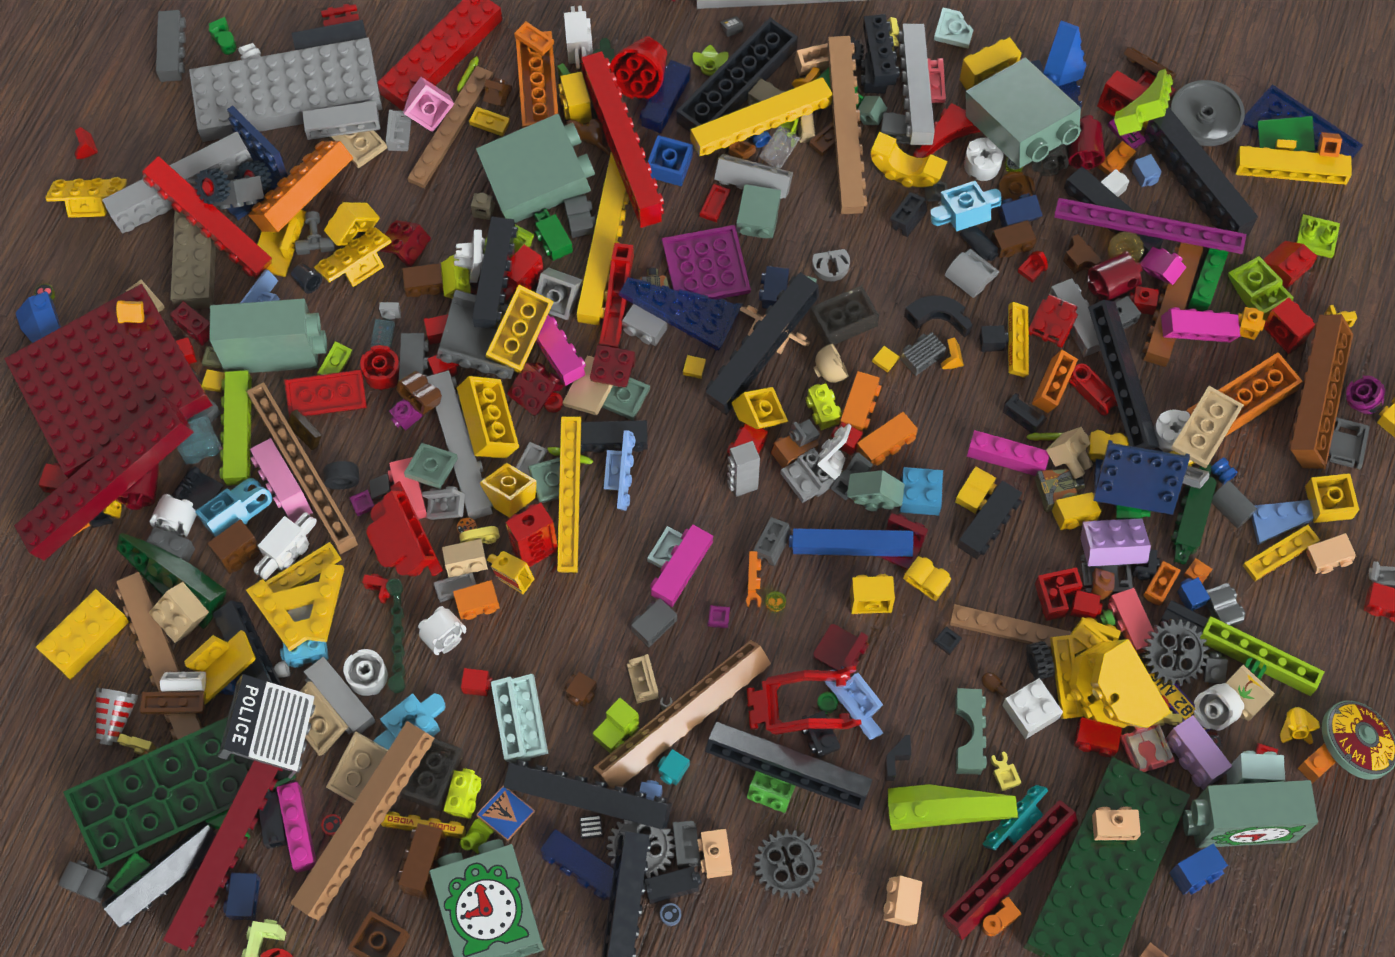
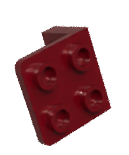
M396 220L385 233L390 238L391 243L379 251L396 254L406 266L412 267L431 240V237L420 224Z
M597 345L590 380L607 385L627 387L631 369L635 367L636 363L635 352Z
M539 362L526 363L508 391V396L532 415L539 414L553 391H561L564 387V384L560 382V378L553 373H548L545 370L546 367Z
M891 513L886 530L913 531V557H877L908 570L915 561L926 539L928 529L921 523H913L907 520L901 514Z
M831 624L814 651L813 657L836 671L849 666L857 667L859 663L857 659L860 654L864 655L869 647L867 643L868 635L861 632L859 637L841 627Z

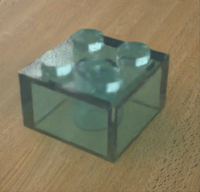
M208 415L188 422L194 433L177 447L186 465L198 463L201 459L208 456H215L223 449Z

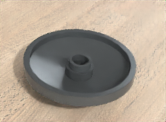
M1198 80L1186 84L1175 94L1170 109L1202 146H1217L1233 139L1240 131L1245 117L1244 106L1240 97L1228 86L1211 80Z

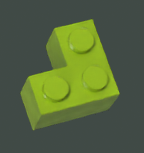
M621 698L607 710V718L593 732L594 740L609 753L613 752L629 736L634 735L639 730L638 713Z

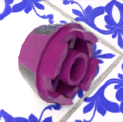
M1362 376V379L1354 383L1351 381L1346 390L1347 403L1351 408L1363 414H1372L1383 406L1385 388L1375 377Z

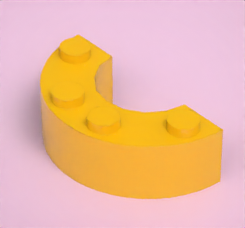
M879 132L871 150L873 163L885 174V177L889 180L900 182L905 187H929L939 182L948 162L932 154L925 158L910 156L898 148L895 138Z

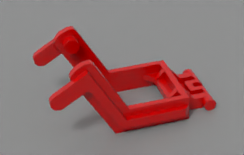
M849 666L838 671L802 670L771 676L766 681H762L763 690L755 691V688H747L748 707H754V710L748 711L750 730L758 729V724L766 723V730L775 735L805 729H850L861 725V720L850 719L849 713L839 714V719L807 718L783 723L779 719L777 690L781 685L801 681H836V687L846 686V681L851 679L850 674L857 671L856 666Z

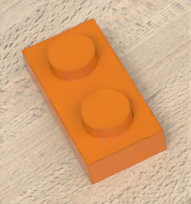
M526 21L514 33L515 38L542 56L554 45V39Z
M1122 141L1098 168L1107 175L1115 169L1120 171L1136 155L1137 151Z

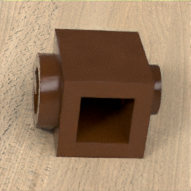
M579 671L577 675L573 674L568 679L563 691L566 692L567 700L574 706L579 704L584 708L586 703L590 704L594 699L597 683Z

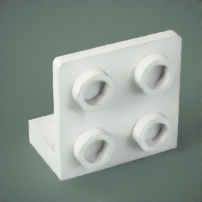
M847 424L844 428L841 426L835 432V437L832 440L828 439L821 448L823 450L818 455L820 458L817 465L834 480L840 476L846 459L838 449L847 441L851 429L850 424Z

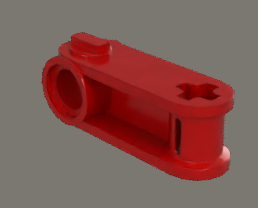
M1077 364L1068 382L1101 415L1106 416L1111 408L1118 406L1114 392L1086 364ZM1077 374L1082 375L1084 378H1079Z

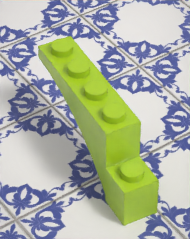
M1166 69L1158 71L1154 82L1141 96L1120 111H1116L1114 121L1120 136L1142 130V125L1145 121L1165 116L1168 101L1170 100L1171 85H1173L1172 77L1170 74H1167Z

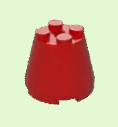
M646 36L619 51L611 61V68H609L611 73L613 72L615 75L616 88L619 87L623 95L632 99L634 97L646 99L653 97L663 83L667 56L666 49L656 40Z

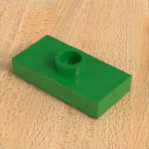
M135 852L107 887L113 892H117L151 863Z

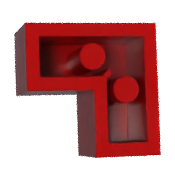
M1077 567L1037 577L1035 587L1046 621L1065 617L1069 610L1066 597L1075 595L1077 590H1081L1083 585Z

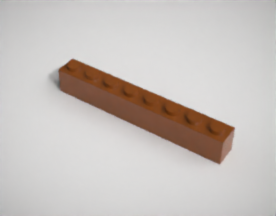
M1179 242V247H1175L1173 253H1176L1183 259L1181 262L1186 266V269L1173 285L1166 282L1163 283L1162 289H1165V292L1160 294L1157 302L1160 308L1155 310L1152 318L1155 324L1150 326L1147 334L1150 340L1145 342L1142 350L1145 353L1144 361L1166 367L1176 338L1163 337L1161 315L1170 308L1185 309L1203 246Z

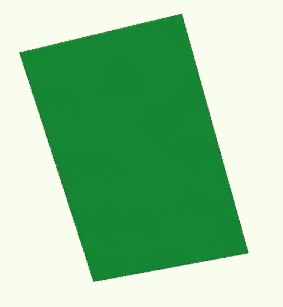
M1313 116L1258 121L1260 148L1268 147L1275 149V142L1279 139L1296 141V148L1293 151H1315Z

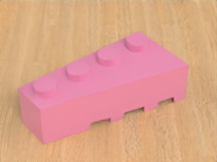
M270 438L251 448L250 451L253 457L250 459L255 468L260 467L258 471L263 481H268L265 484L271 494H275L273 499L278 508H283L288 519L295 523L304 512H307L309 515L313 512L302 490L272 439Z

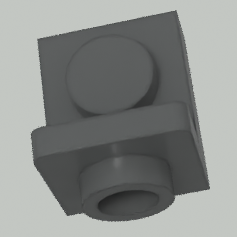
M810 419L800 424L797 422L792 423L789 430L790 438L799 447L818 439L820 433Z

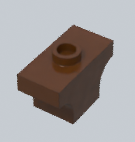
M496 77L494 80L486 79L483 101L505 107L512 85L505 84V80Z
M1078 234L1071 238L1070 250L1066 252L1063 260L1074 274L1081 270H1089L1102 261L1095 254L1094 249L1087 245Z

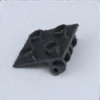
M196 466L189 469L171 495L173 498L181 501L183 499L189 500L193 503L192 508L195 511L216 497L224 486L201 473V470Z

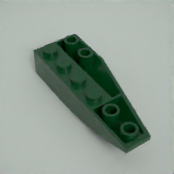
M124 533L119 534L116 549L162 596L181 582L185 583L209 611L198 624L201 628H206L214 617L213 613L223 605L227 590L199 569L172 553Z

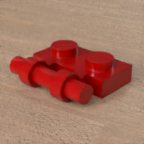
M343 4V7L327 8L328 10L321 11L322 18L330 17V19L323 21L324 27L359 20L358 14L351 15V12L357 11L356 4ZM340 14H345V15H346V16H343V17L335 18V15H340Z

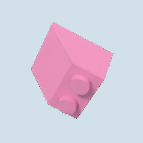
M420 77L410 90L403 113L433 132L452 108L454 102L450 95Z

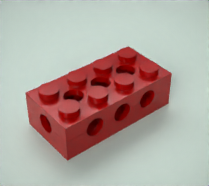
M542 503L530 505L526 511L519 515L511 516L506 522L512 552L515 557L525 561L529 567L558 551L554 523Z

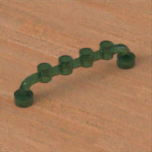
M391 579L387 582L386 589L393 596V607L391 608L393 626L391 632L394 637V645L391 650L394 655V664L392 666L394 675L389 678L388 686L392 692L400 693L405 688L403 676L406 673L402 664V657L405 655L402 645V638L405 635L402 627L404 611L401 607L403 585L399 579ZM402 668L400 672H396V669Z

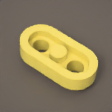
M495 526L468 530L459 535L460 543L481 539L482 543L492 544L500 537L499 530Z

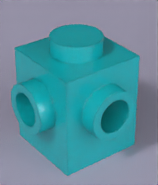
M672 749L667 757H662L657 766L659 767L660 779L669 785L671 783L677 785L690 766V760Z

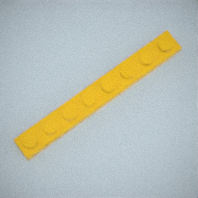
M561 417L558 572L578 573L581 417Z

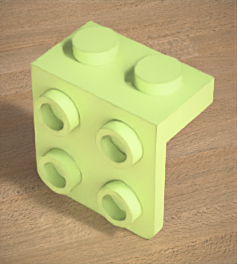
M264 919V923L253 921L252 927H249L247 930L246 938L249 941L247 948L243 950L242 957H259L263 938L285 941L286 931L274 920Z

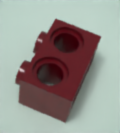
M184 301L170 314L174 324L201 346L210 339V322Z

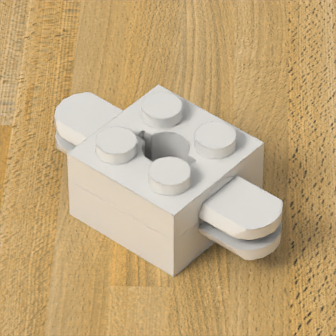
M571 6V12L564 13L568 62L569 64L576 63L577 70L580 69L579 63H582L581 57L593 54L590 18H586V11H582V6H578V12H575V7Z
M304 512L295 523L284 516L258 545L264 557L255 566L254 573L266 580L276 569L282 572L292 566L296 558L307 551L309 542L306 535L316 525V519L310 517L307 512Z

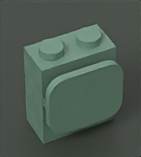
M744 184L736 231L747 236L773 238L781 200V190Z

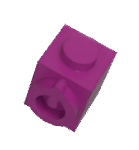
M405 399L389 410L393 416L391 418L392 422L397 427L402 426L405 431L423 416Z

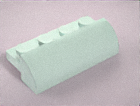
M529 674L514 679L507 677L492 681L491 686L504 760L511 763L516 762L517 759L531 761L530 758L548 754L534 675Z

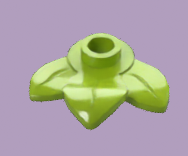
M708 45L702 53H693L694 64L701 67L702 73L708 76L713 75L728 60V52L718 54L712 45Z

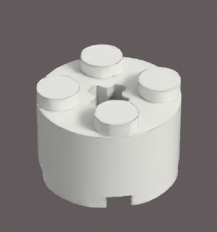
M989 138L975 139L969 143L964 161L965 171L969 176L976 177V180H991L999 172L1004 154Z
M1168 410L1160 414L1154 430L1159 448L1163 452L1173 451L1171 447L1190 417L1188 412Z
M164 494L153 512L150 524L153 528L157 526L167 532L175 531L187 537L197 514L192 508L193 503L189 500L183 499L181 501L168 494Z
M443 606L437 608L432 616L422 620L418 625L420 629L419 637L436 655H439L438 652L441 651L444 654L451 651L462 640L460 638L461 633L465 634L466 632L465 625L449 609H445Z
M362 649L353 655L351 654L345 661L343 672L350 688L355 693L363 696L380 693L387 682L388 671L378 653L373 650Z
M1226 683L1213 685L1200 693L1194 700V715L1197 721L1203 727L1215 729L1216 731H1220L1237 721L1244 709V703L1238 693Z

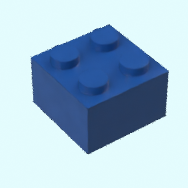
M658 135L648 159L652 171L650 174L651 178L682 187L693 158V145Z
M1213 843L1178 863L1169 874L1183 895L1188 892L1192 895L1201 890L1207 883L1211 884L1218 880L1220 876L1225 874L1223 870L1228 865Z

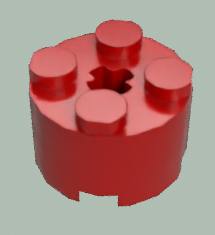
M378 345L371 347V350L366 352L365 355L363 354L360 360L361 371L368 386L374 389L394 388L399 381L400 362L397 354L388 346Z

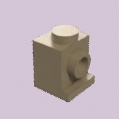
M474 193L471 203L473 217L491 220L495 207L493 196L485 193Z

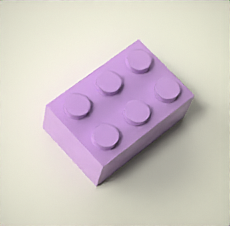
M1143 519L1083 522L1081 542L1088 566L1148 563L1151 545Z
M1194 715L1174 727L1166 737V743H1168L1171 752L1178 756L1180 765L1190 772L1193 782L1203 790L1221 779L1232 767Z

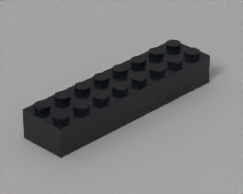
M770 17L676 111L677 123L690 132L692 128L735 112L748 99V93L760 79L766 81L797 50L798 37Z
M1168 106L1165 116L1149 120L1144 133L1145 141L1153 147L1156 155L1165 162L1168 170L1173 172L1178 182L1186 188L1189 196L1198 203L1200 210L1206 213L1213 226L1218 229L1247 234L1246 237L1249 236L1258 218L1257 214Z
M800 272L797 276L794 275L790 279L788 288L779 293L774 306L770 305L767 308L766 316L763 320L756 322L750 336L747 335L741 342V348L731 354L730 362L720 368L717 373L719 376L715 381L711 380L706 387L708 402L725 415L733 408L732 402L748 389L819 298V285Z

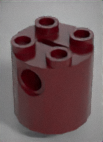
M1085 115L1080 119L1081 131L1078 138L1071 144L1066 145L1069 165L1077 169L1083 166L1086 170H1089L1104 162L1105 149L1101 123L1093 119L1092 115Z
M1124 251L1088 270V288L1101 301H1110L1134 289L1136 286L1142 285L1140 274L1142 266L1138 261L1135 262L1128 251Z
M159 463L120 495L116 501L132 510H140L142 507L153 505L156 499Z

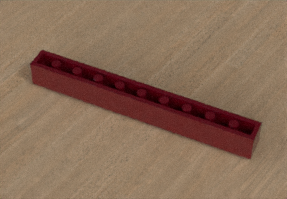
M253 761L163 941L185 951L188 950L189 946L194 947L199 937L196 935L199 926L203 928L209 916L205 914L209 907L214 908L219 898L215 894L219 887L224 888L229 878L225 874L229 867L234 868L239 858L235 855L239 848H244L248 837L245 835L249 828L253 830L258 820L255 815L258 809L263 810L268 798H265L268 789L271 791L274 789L278 781L274 777L278 770L283 771L282 768Z

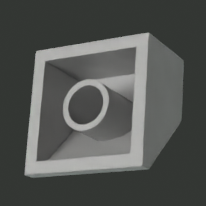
M551 268L544 270L540 275L536 293L554 301L548 314L568 320L579 297L583 280Z

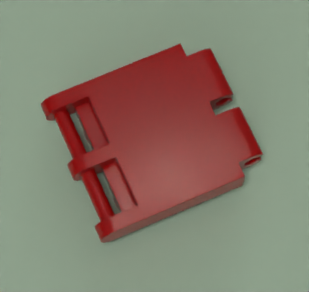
M1049 295L1047 300H1042L1028 329V335H1036L1042 338L1043 341H1050L1057 344V347L1062 348L1077 319L1078 314L1076 310L1078 306L1067 301L1063 302L1062 299ZM1035 329L1043 332L1044 335L1036 332ZM1050 336H1053V337H1055V338H1058L1059 341H1057V340H1055V339H1053V338H1050Z

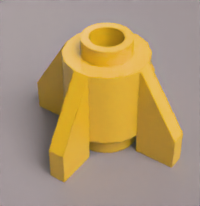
M1300 707L1292 708L1286 714L1287 718L1280 733L1281 741L1284 743L1292 740L1293 737L1295 739H1304L1308 744H1312L1313 739L1310 732L1320 728L1319 721L1305 709Z

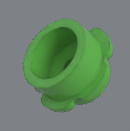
M1103 609V614L1100 615L1103 625H1115L1116 622L1111 610L1104 611Z

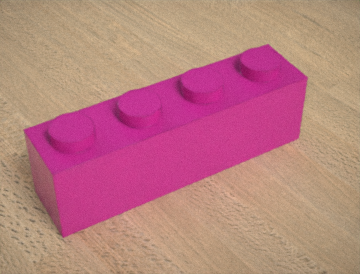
M1174 307L1161 315L1163 337L1232 342L1240 337L1238 315L1230 314V312L1214 313L1212 310L1200 312L1196 309L1180 310V308Z
M547 315L535 342L566 386L585 376L584 367H586V364L581 356L577 357L575 354L576 349L573 344H568L564 331L557 328L558 324L555 318Z
M974 430L967 457L1036 476L1037 471L1046 470L1049 454L1046 450Z
M693 524L690 529H686L681 536L682 542L679 546L675 545L671 552L672 558L669 562L665 561L660 570L662 572L659 578L655 577L650 585V588H652L651 596L656 599H662L670 607H673L713 543V535Z
M298 782L278 786L277 792L292 867L297 873L313 869L316 864V857L302 788Z

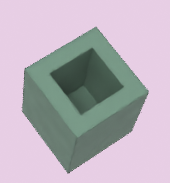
M865 96L857 110H860V120L864 125H879L887 107L880 96Z

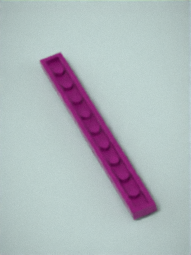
M1058 198L1054 218L1239 254L1243 253L1247 235Z

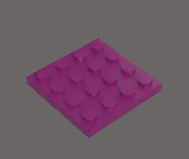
M735 225L662 238L677 307L751 293Z

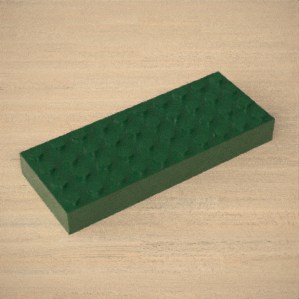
M228 717L63 792L98 869L230 809L254 760L232 753L227 759L218 757ZM283 769L282 772L278 770L274 777L278 779L275 787L297 777L296 773L290 779L288 778V770Z
M1112 757L1023 948L1040 957H1119L1190 795ZM1100 807H1110L1111 810H1119L1120 807H1132V810L1139 811L1141 835L1137 840H1094L1093 813Z

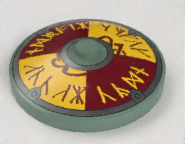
M1342 701L1326 712L1322 721L1323 739L1328 751L1342 768L1359 778L1369 780L1381 778L1394 768L1395 737L1386 721L1376 711L1356 701Z

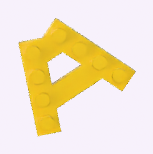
M323 563L319 582L273 593L264 579L246 589V591L287 649L291 651L306 640L327 642L344 567L343 565ZM313 604L311 615L308 619L294 622L287 610Z
M1084 619L1080 620L1070 635L1050 637L1059 707L1063 711L1061 719L1083 717L1081 711L1082 704L1080 700L1076 701L1071 694L1072 689L1069 686L1075 654L1084 649H1089L1099 642L1110 641Z

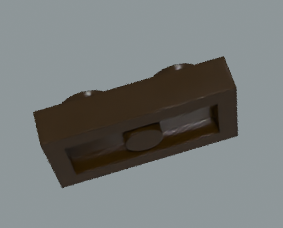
M298 410L291 412L288 421L291 429L311 450L318 448L322 436L318 429Z

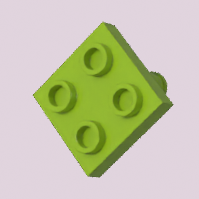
M1303 214L1296 243L1306 245L1316 255L1332 258L1335 252L1340 223Z

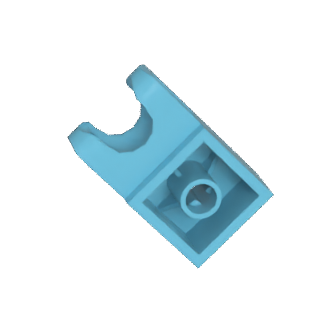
M248 478L231 491L228 488L197 509L195 513L207 530L216 537L240 519L246 525L248 520L270 505L272 495L266 488L261 487V484L256 479ZM250 485H255V489L248 491ZM261 494H265L263 501L256 500Z

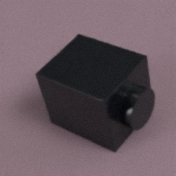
M1004 325L981 326L979 333L981 352L1004 351L1005 345L1009 342L1008 332H1005Z

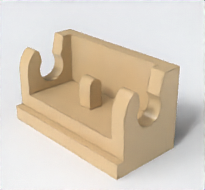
M649 655L629 660L627 667L636 702L641 703L659 698Z

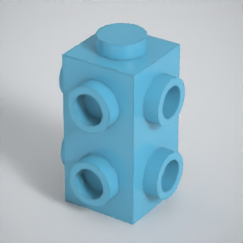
M306 640L291 651L283 643V648L280 649L282 661L285 660L288 666L294 668L301 667L305 663L314 664L322 657L326 660L329 659L327 642Z

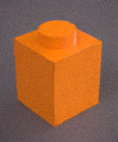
M1321 132L1318 144L1320 156L1339 158L1342 143L1340 134Z

